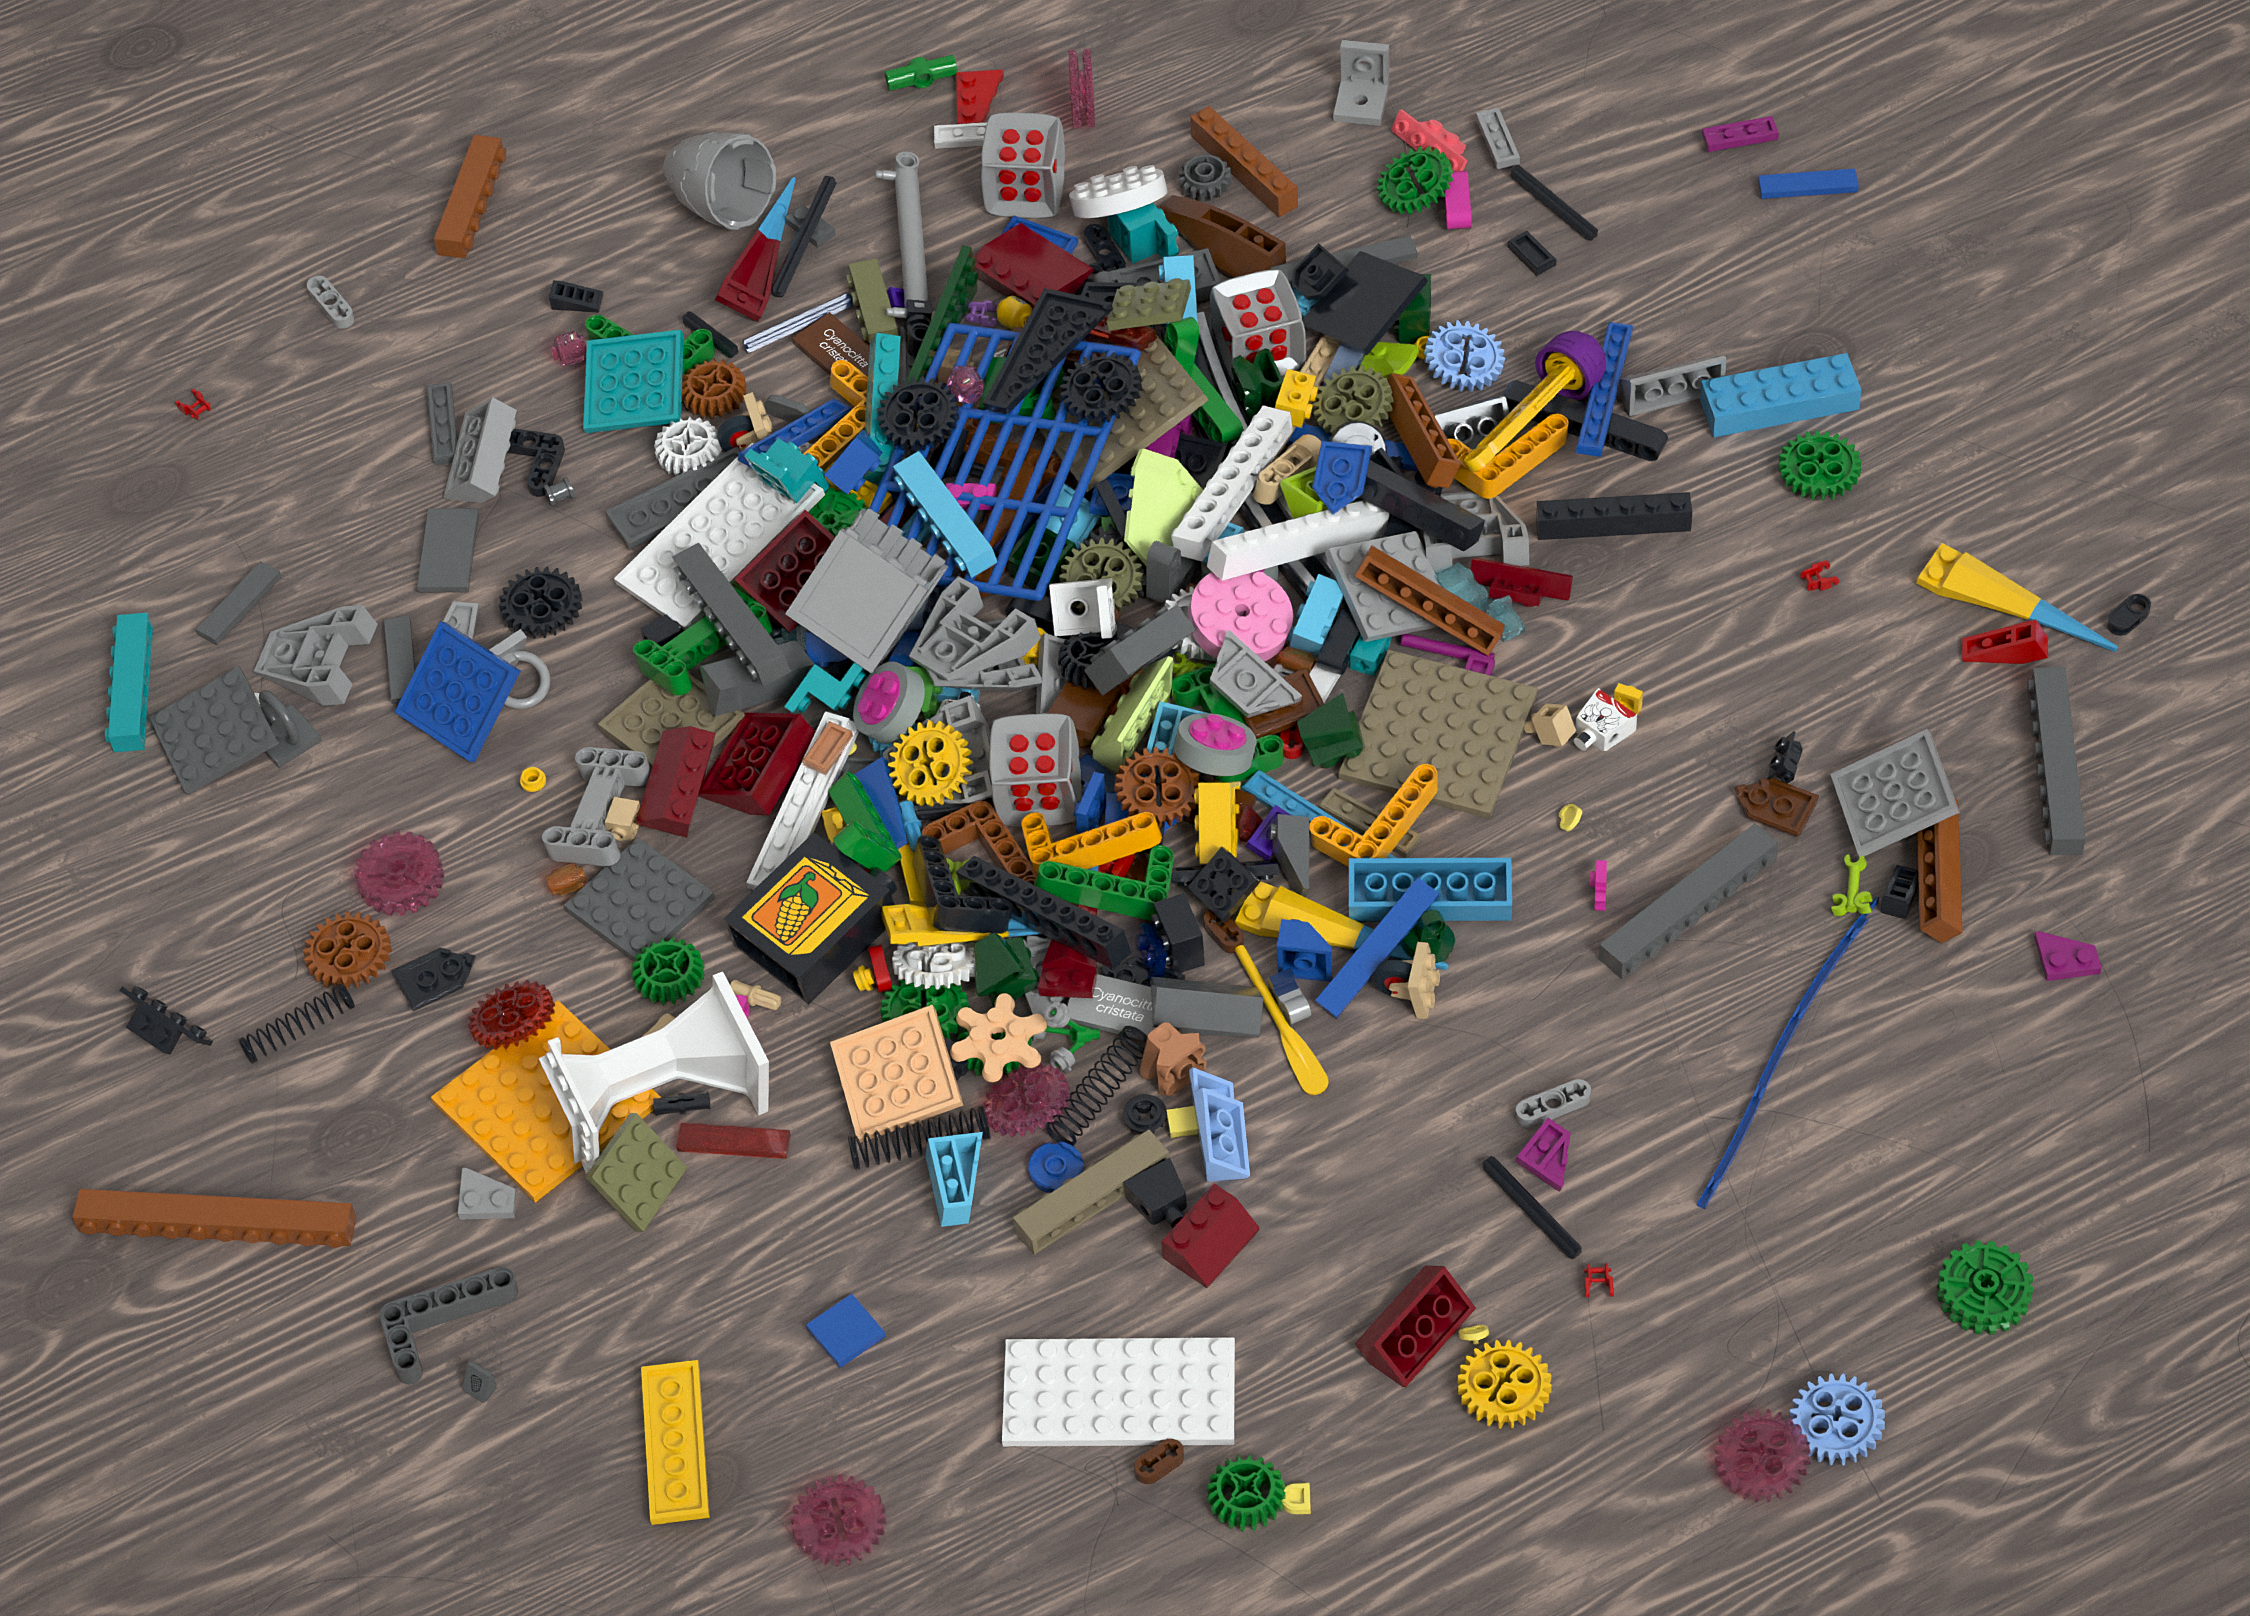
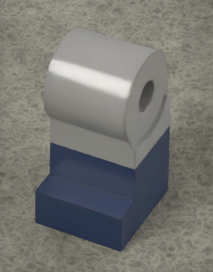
M1291 968L1268 977L1269 991L1290 1025L1311 1016L1309 1004L1299 989Z

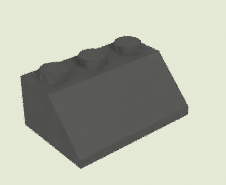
M1496 395L1434 412L1433 414L1447 439H1456L1473 450L1509 414L1506 397ZM1515 436L1502 449L1515 442Z

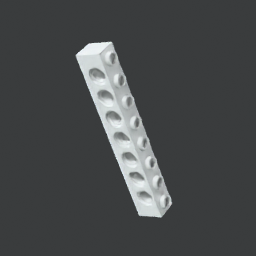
M1262 406L1257 415L1253 416L1250 425L1242 432L1236 445L1230 449L1229 455L1224 462L1220 463L1213 478L1208 480L1206 488L1201 495L1196 497L1189 512L1185 513L1180 525L1173 530L1171 542L1175 548L1181 550V556L1198 561L1204 560L1210 551L1212 541L1218 540L1256 485L1259 473L1270 465L1292 433L1290 412Z

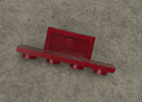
M1473 557L1471 560L1469 582L1490 586L1489 597L1495 598L1500 602L1512 601L1521 603V605L1526 607L1539 606L1544 596L1568 601L1571 596L1573 576L1476 557Z

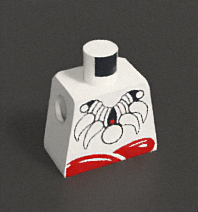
M1598 688L1576 718V733L1578 736L1574 739V743L1583 751L1591 744L1601 751H1607L1636 731L1637 714Z

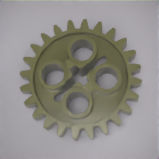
M1361 365L1358 371L1355 370L1354 366H1351L1350 372H1346L1344 368H1341V375L1338 376L1333 372L1332 380L1324 379L1325 387L1318 386L1320 394H1317L1316 402L1312 404L1315 410L1313 414L1320 428L1323 427L1326 434L1332 433L1338 426L1349 421H1362L1373 426L1382 427L1380 420L1388 419L1389 417L1386 412L1393 410L1390 404L1394 402L1391 395L1393 391L1387 379L1383 378L1381 372L1379 371L1375 374L1372 367L1367 372L1364 365Z
M1103 537L1100 538L1099 544H1095L1093 539H1090V546L1086 547L1085 544L1080 543L1081 551L1072 549L1073 558L1065 557L1067 565H1061V570L1064 574L1059 575L1060 582L1112 578V589L1116 590L1113 593L1115 609L1120 613L1123 612V604L1131 607L1130 598L1138 599L1136 591L1142 590L1140 582L1144 581L1143 573H1140L1143 571L1142 565L1138 563L1137 555L1132 556L1131 548L1124 550L1123 542L1115 546L1114 539L1112 538L1108 544L1104 543ZM1108 558V561L1104 568V561ZM1092 561L1098 562V564L1095 566L1087 565L1089 562ZM1115 567L1123 568L1121 571L1118 572L1112 571V569ZM1074 601L1071 607L1074 608L1079 605V613L1082 614L1085 611L1084 603Z

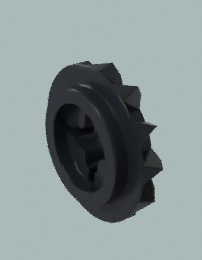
M1142 1094L1135 1096L1123 1108L1124 1124L1130 1128L1131 1132L1138 1131L1143 1134L1150 1130L1154 1134L1156 1129L1159 1127L1163 1128L1164 1122L1167 1119L1166 1106L1161 1099L1153 1095ZM1150 1111V1119L1145 1117L1143 1120H1140V1113L1146 1114Z

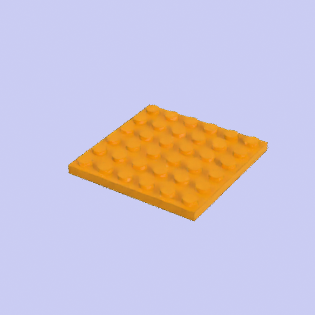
M558 1000L431 1096L432 1103L535 1203L583 1166L581 1161L574 1164L572 1126L539 1058L549 1052L548 1041L557 1037L561 1043V1054L599 1055L610 1050ZM653 1089L620 1101L611 1107L598 1133L599 1153L606 1148L630 1113H637L643 1119L654 1111L653 1099L661 1097Z

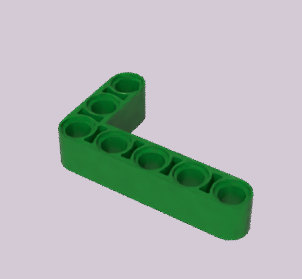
M602 315L590 316L585 322L588 340L633 335ZM698 329L684 340L682 376L687 375V369H694L695 363L702 365L704 360L708 363L714 357L713 337L709 330Z
M1187 317L1182 319V321L1171 322L1166 327L1164 345L1208 398V401L1192 412V415L1213 441L1227 444L1239 440L1244 431L1242 423L1194 363L1200 332L1197 321L1193 317Z
M847 771L828 789L847 825L833 838V841L842 853L870 870L877 867L886 873L902 856L862 783L854 774Z
M1154 846L1151 849L1146 864L1143 882L1046 861L1040 864L1034 885L1070 903L1151 920V915L1154 914V902L1168 898L1174 853L1167 846Z

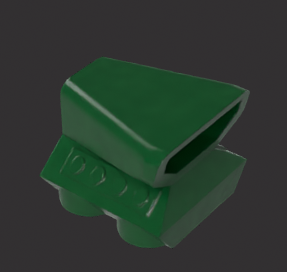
M1265 348L1258 351L1254 364L1239 355L1231 363L1232 385L1249 422H1251L1253 416L1257 415L1262 406L1275 408L1283 378L1269 349Z
M1343 693L1335 696L1297 721L1301 738L1310 753L1315 767L1330 768L1337 763L1338 759L1342 757L1347 759L1355 758L1365 749L1358 719L1354 710L1348 712Z
M992 933L974 944L977 996L984 997L989 995L992 1006L995 1007V1000L1001 994H1008L1015 1001L1036 988L1039 975L1037 970L1032 967L1030 961L1031 951L1025 946L1022 937L1004 939L998 934Z

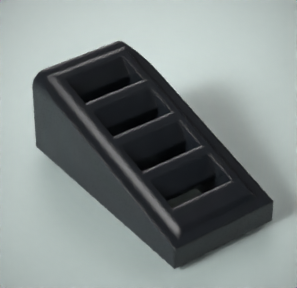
M553 280L549 301L552 310L599 313L604 294L600 290ZM589 298H593L592 303L588 302Z
M1896 865L1882 896L1881 913L1902 919L1907 917L1919 886L1918 870ZM1899 877H1900V878L1907 879V880H1911L1912 882L1906 881V880H1903V879H1899Z

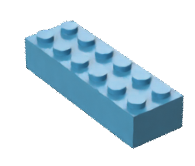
M1844 353L1702 380L1700 402L1714 438L1859 410L1862 390L1848 354Z
M1349 858V918L1355 921H1382L1417 878H1420L1439 893V897L1427 911H1439L1444 921H1512L1511 858Z

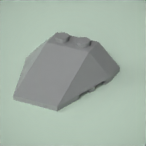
M1004 619L985 622V624L996 629ZM1022 657L951 681H946L926 669L933 685L941 687L1009 693L1031 689L1042 683V678L1034 663L1025 665Z
M972 696L950 702L941 708L942 711L931 719H926L922 724L927 727V722L930 720L936 726L938 721H941L945 724V727L949 724L954 727V732L959 731L962 733L960 739L964 738L968 741L967 746L964 748L970 749L972 753L966 758L972 760L973 764L966 766V769L971 771L972 774L964 775L963 778L968 784H959L961 793L953 791V800L951 801L944 797V803L972 804L992 797L990 777L991 733L989 725ZM900 739L896 743L902 744L903 740ZM927 742L924 743L925 750H927ZM944 742L937 745L936 753L943 749ZM892 745L883 752V757L889 763L895 762V758L889 754L897 752L898 749ZM919 750L912 754V761L919 757ZM949 766L942 771V777H946L949 774ZM890 767L891 773L895 771V769ZM925 775L919 777L918 786L924 783ZM894 787L898 803L909 801L907 796L904 797L899 794L901 788L897 789Z

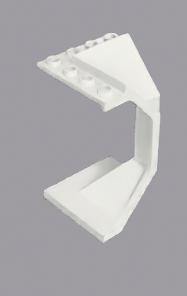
M723 971L713 975V986L707 993L659 1031L599 1055L561 1054V1043L557 1037L548 1041L549 1052L539 1058L572 1126L574 1164L581 1161L586 1174L599 1158L598 1133L611 1107L620 1101L669 1081L684 1079L743 1093L751 1100L758 1116L768 1112L769 1061Z

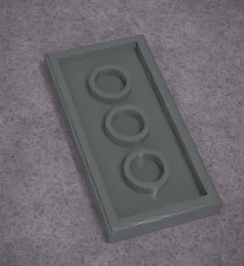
M478 508L428 509L417 582L418 593L469 592L479 519Z

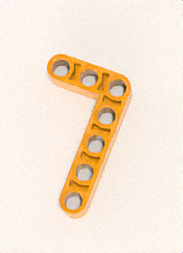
M838 360L833 363L829 383L833 390L850 402L854 408L804 453V455L806 453L811 454L818 461L817 466L823 471L840 457L862 430L865 431V422L858 420L865 421L868 377L846 360Z
M1561 414L1548 416L1493 457L1484 467L1475 472H1470L1463 461L1472 449L1456 439H1447L1461 463L1454 479L1482 498L1490 499L1496 497L1565 445L1568 433V419Z
M1421 764L1416 767L1363 836L1328 817L1318 816L1314 818L1309 824L1312 846L1348 867L1349 858H1363L1367 856L1370 858H1387L1438 791L1436 768L1430 764Z
M1150 812L1139 813L1054 843L1045 818L1041 813H1030L1021 821L1029 857L1036 873L1040 864L1046 861L1090 869L1158 845L1162 839L1155 816Z

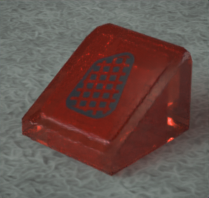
M1248 804L1244 806L1238 823L1239 839L1244 842L1250 840L1263 822L1262 818Z

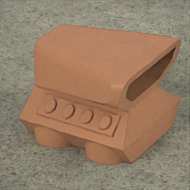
M1164 1022L1148 1034L1140 1066V1076L1147 1080L1158 1078L1160 1095L1173 1097L1190 1084L1189 1069L1192 1067L1204 1071L1207 1062L1202 1056L1206 1047L1199 1041V1033L1180 1034L1170 1023Z

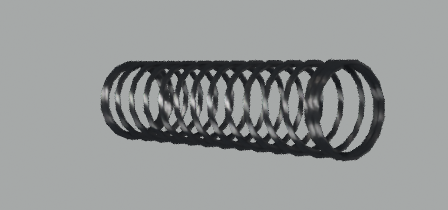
M1125 1026L1119 1033V1038H1115L1113 1045L1107 1047L1106 1053L1100 1056V1061H1096L1094 1068L1088 1071V1076L1082 1078V1084L1076 1086V1091L1070 1093L1069 1099L1063 1102V1107L1057 1109V1115H1053L1051 1120L1046 1123V1130L1055 1141L1065 1142L1072 1146L1077 1143L1075 1135H1083L1081 1127L1089 1128L1087 1120L1094 1121L1096 1119L1094 1112H1102L1100 1104H1108L1106 1097L1114 1096L1112 1089L1119 1090V1082H1125V1074H1132L1131 1066L1137 1067L1139 1065L1137 1059L1143 1058V1056L1139 1057L1129 1051L1122 1042V1040H1125L1132 1048L1140 1051L1143 1055L1145 1048L1135 1044L1127 1036L1126 1032L1137 1035L1146 1043L1148 1036L1134 1026ZM1120 1040L1123 1047L1115 1045V1042ZM1113 1047L1117 1055L1109 1053V1049ZM1116 1048L1130 1054L1136 1061V1064L1134 1065L1126 1061ZM1107 1055L1110 1062L1103 1061V1057ZM1110 1055L1123 1061L1129 1067L1130 1072L1119 1068L1110 1058ZM1101 1063L1104 1070L1096 1068L1097 1064ZM1104 1063L1116 1068L1123 1075L1124 1079L1121 1080L1112 1075ZM1095 1070L1099 1078L1090 1076V1073ZM1098 1071L1110 1076L1117 1083L1118 1087H1113L1105 1082ZM1089 1078L1093 1086L1084 1084V1080ZM1091 1078L1103 1083L1111 1091L1112 1095L1102 1092L1093 1083ZM1083 1086L1086 1093L1079 1092L1078 1088ZM1085 1086L1097 1091L1106 1102L1102 1103L1095 1099ZM1077 1094L1080 1101L1072 1099V1095ZM1079 1094L1095 1102L1100 1110L1097 1111L1088 1106ZM1070 1101L1074 1109L1065 1107L1066 1103ZM1073 1102L1081 1104L1088 1109L1093 1118L1082 1114ZM1064 1109L1068 1117L1059 1115V1111ZM1066 1109L1082 1117L1087 1126H1083L1075 1121ZM1060 1117L1072 1122L1081 1133L1073 1132L1064 1124ZM1050 1124L1052 1125L1053 1129L1055 1130V1132H1056L1059 1136H1057V1135L1053 1132V1130H1052L1051 1127H1050ZM1054 1125L1062 1128L1071 1137L1072 1141L1062 1136Z
M982 1105L981 1107L978 1106L979 1118L973 1108L970 1109L971 1128L965 1113L961 1110L959 1112L960 1130L954 1115L950 1112V1134L941 1115L938 1117L939 1136L933 1120L929 1117L927 1121L929 1138H931L930 1122L936 1137H942L941 1120L947 1136H953L951 1117L958 1135L964 1134L962 1115L969 1133H974L973 1112L979 1130L983 1132V1141L990 1140V1130L984 1107ZM920 1120L917 1121L918 1141L911 1124L907 1123L908 1146L899 1125L896 1126L897 1147L888 1127L885 1129L886 1149L879 1131L875 1130L876 1153L868 1133H864L865 1155L858 1136H848L855 1170L861 1169L856 1141L865 1166L869 1168L867 1139L875 1162L878 1166L880 1165L877 1135L887 1162L890 1163L891 1161L888 1133L897 1159L900 1161L901 1151L898 1129L908 1157L910 1159L912 1157L909 1128L918 1153L922 1156L920 1126L926 1143L928 1142L922 1122Z

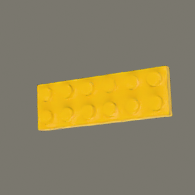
M698 1360L641 1367L651 1524L710 1518Z

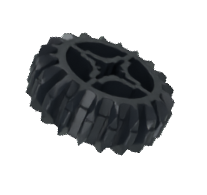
M1091 631L1089 634L1080 632L1078 637L1071 635L1070 640H1064L1058 652V666L1061 676L1065 677L1067 682H1073L1075 687L1082 685L1084 689L1093 687L1096 690L1097 687L1084 670L1092 664L1090 659L1103 651V648L1112 641H1117L1118 638L1102 639L1101 631L1098 634H1093Z

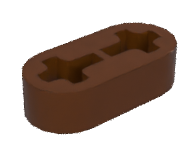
M1211 910L1205 913L1204 928L1224 952L1233 954L1236 947L1244 945L1243 932L1231 918L1224 922ZM1221 921V927L1216 922ZM1227 935H1228L1232 940L1227 941Z
M1166 1439L1141 1455L1134 1464L1137 1480L1143 1484H1152L1179 1467L1184 1460V1449L1181 1442L1176 1439ZM1167 1450H1169L1170 1452H1175V1451H1176V1456H1175V1457H1172L1171 1455H1167V1456H1166V1451H1167ZM1143 1466H1146L1147 1468H1151V1467H1152L1153 1472H1151V1473H1149L1148 1471H1144V1472H1143L1142 1467H1143Z

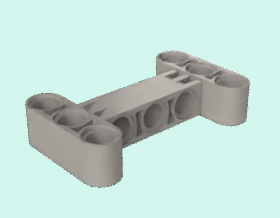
M585 747L576 753L575 760L582 779L589 783L571 827H550L543 832L542 840L549 858L553 861L611 866L617 863L621 856L614 835L606 831L605 820L613 798H620L625 785H646L651 769L643 752Z

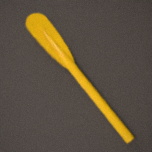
M1244 945L1236 947V955L1253 985L1262 994L1263 1002L1280 1031L1286 1055L1301 1087L1309 1095L1321 1094L1328 1087V1076L1304 1040L1287 1023Z

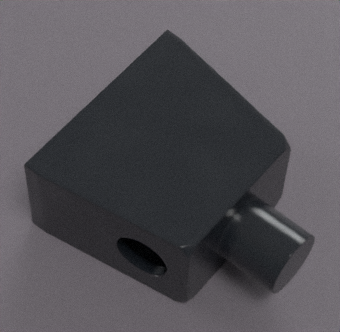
M1170 1158L1123 1182L1125 1198L1152 1225L1167 1220L1171 1228H1174L1184 1217L1181 1211L1187 1208L1186 1193Z

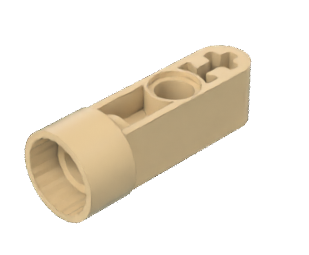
M1306 434L1292 443L1285 453L1259 473L1253 491V498L1261 504H1271L1283 495L1280 486L1281 480L1317 466L1321 441L1313 435Z

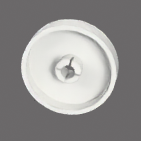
M1154 165L1145 166L1139 170L1137 166H1131L1123 169L1122 173L1106 177L1100 174L1091 177V182H1082L1074 185L1075 189L1069 194L1074 216L1079 218H1095L1114 215L1148 205L1165 196L1168 190L1162 170L1155 169Z

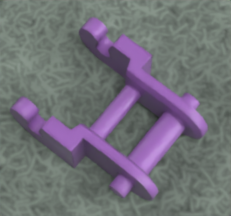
M990 300L970 302L968 307L971 311L966 315V320L972 323H981V326H995L997 320L992 318L989 321V317L984 316V313L996 311L999 303L996 302L995 306H993Z

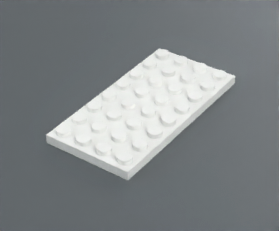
M737 457L614 580L618 586L660 615L664 616L667 614L673 622L677 621L682 630L685 631L697 623L705 613L704 608L699 609L693 598L694 594L689 595L683 585L684 581L679 582L672 569L676 567L672 556L700 543L733 586L734 579L804 510L809 512L825 496L824 490L814 483L796 504L762 482L755 471L739 462Z
M1235 1338L1006 1339L1002 1428L1003 1447L1157 1445L1166 1439H1176L1182 1445H1234Z

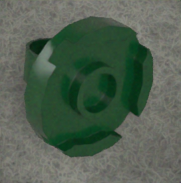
M1431 910L1419 918L1416 925L1402 940L1401 947L1408 956L1412 957V954L1415 955L1417 942L1428 943L1431 954L1435 955L1436 964L1445 961L1453 951L1455 936L1449 926L1446 925L1441 913L1437 910Z

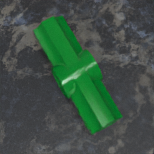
M954 55L929 61L924 57H917L912 59L908 66L884 71L889 91L912 85L923 89L931 86L936 79L956 75L958 68Z

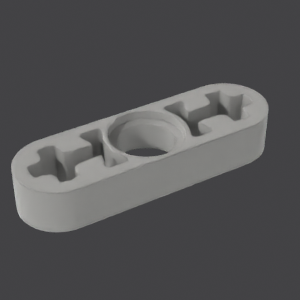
M314 276L308 280L307 289L309 296L333 325L341 329L350 327L354 323L352 308L324 276ZM317 287H319L320 289L323 288L324 292L321 293V291ZM329 299L337 300L332 305L324 304ZM340 311V313H341L344 317L338 316V313H337V312Z
M1575 1079L1524 1099L1516 1106V1121L1522 1127L1531 1128L1544 1123L1547 1118L1552 1120L1582 1108L1591 1100V1087L1588 1082L1582 1079ZM1577 1090L1579 1093H1583V1096L1579 1097L1578 1094H1574V1091ZM1557 1099L1561 1102V1105L1557 1108H1550L1546 1105V1101ZM1528 1110L1529 1113H1533V1116L1529 1117L1528 1114H1524V1111Z

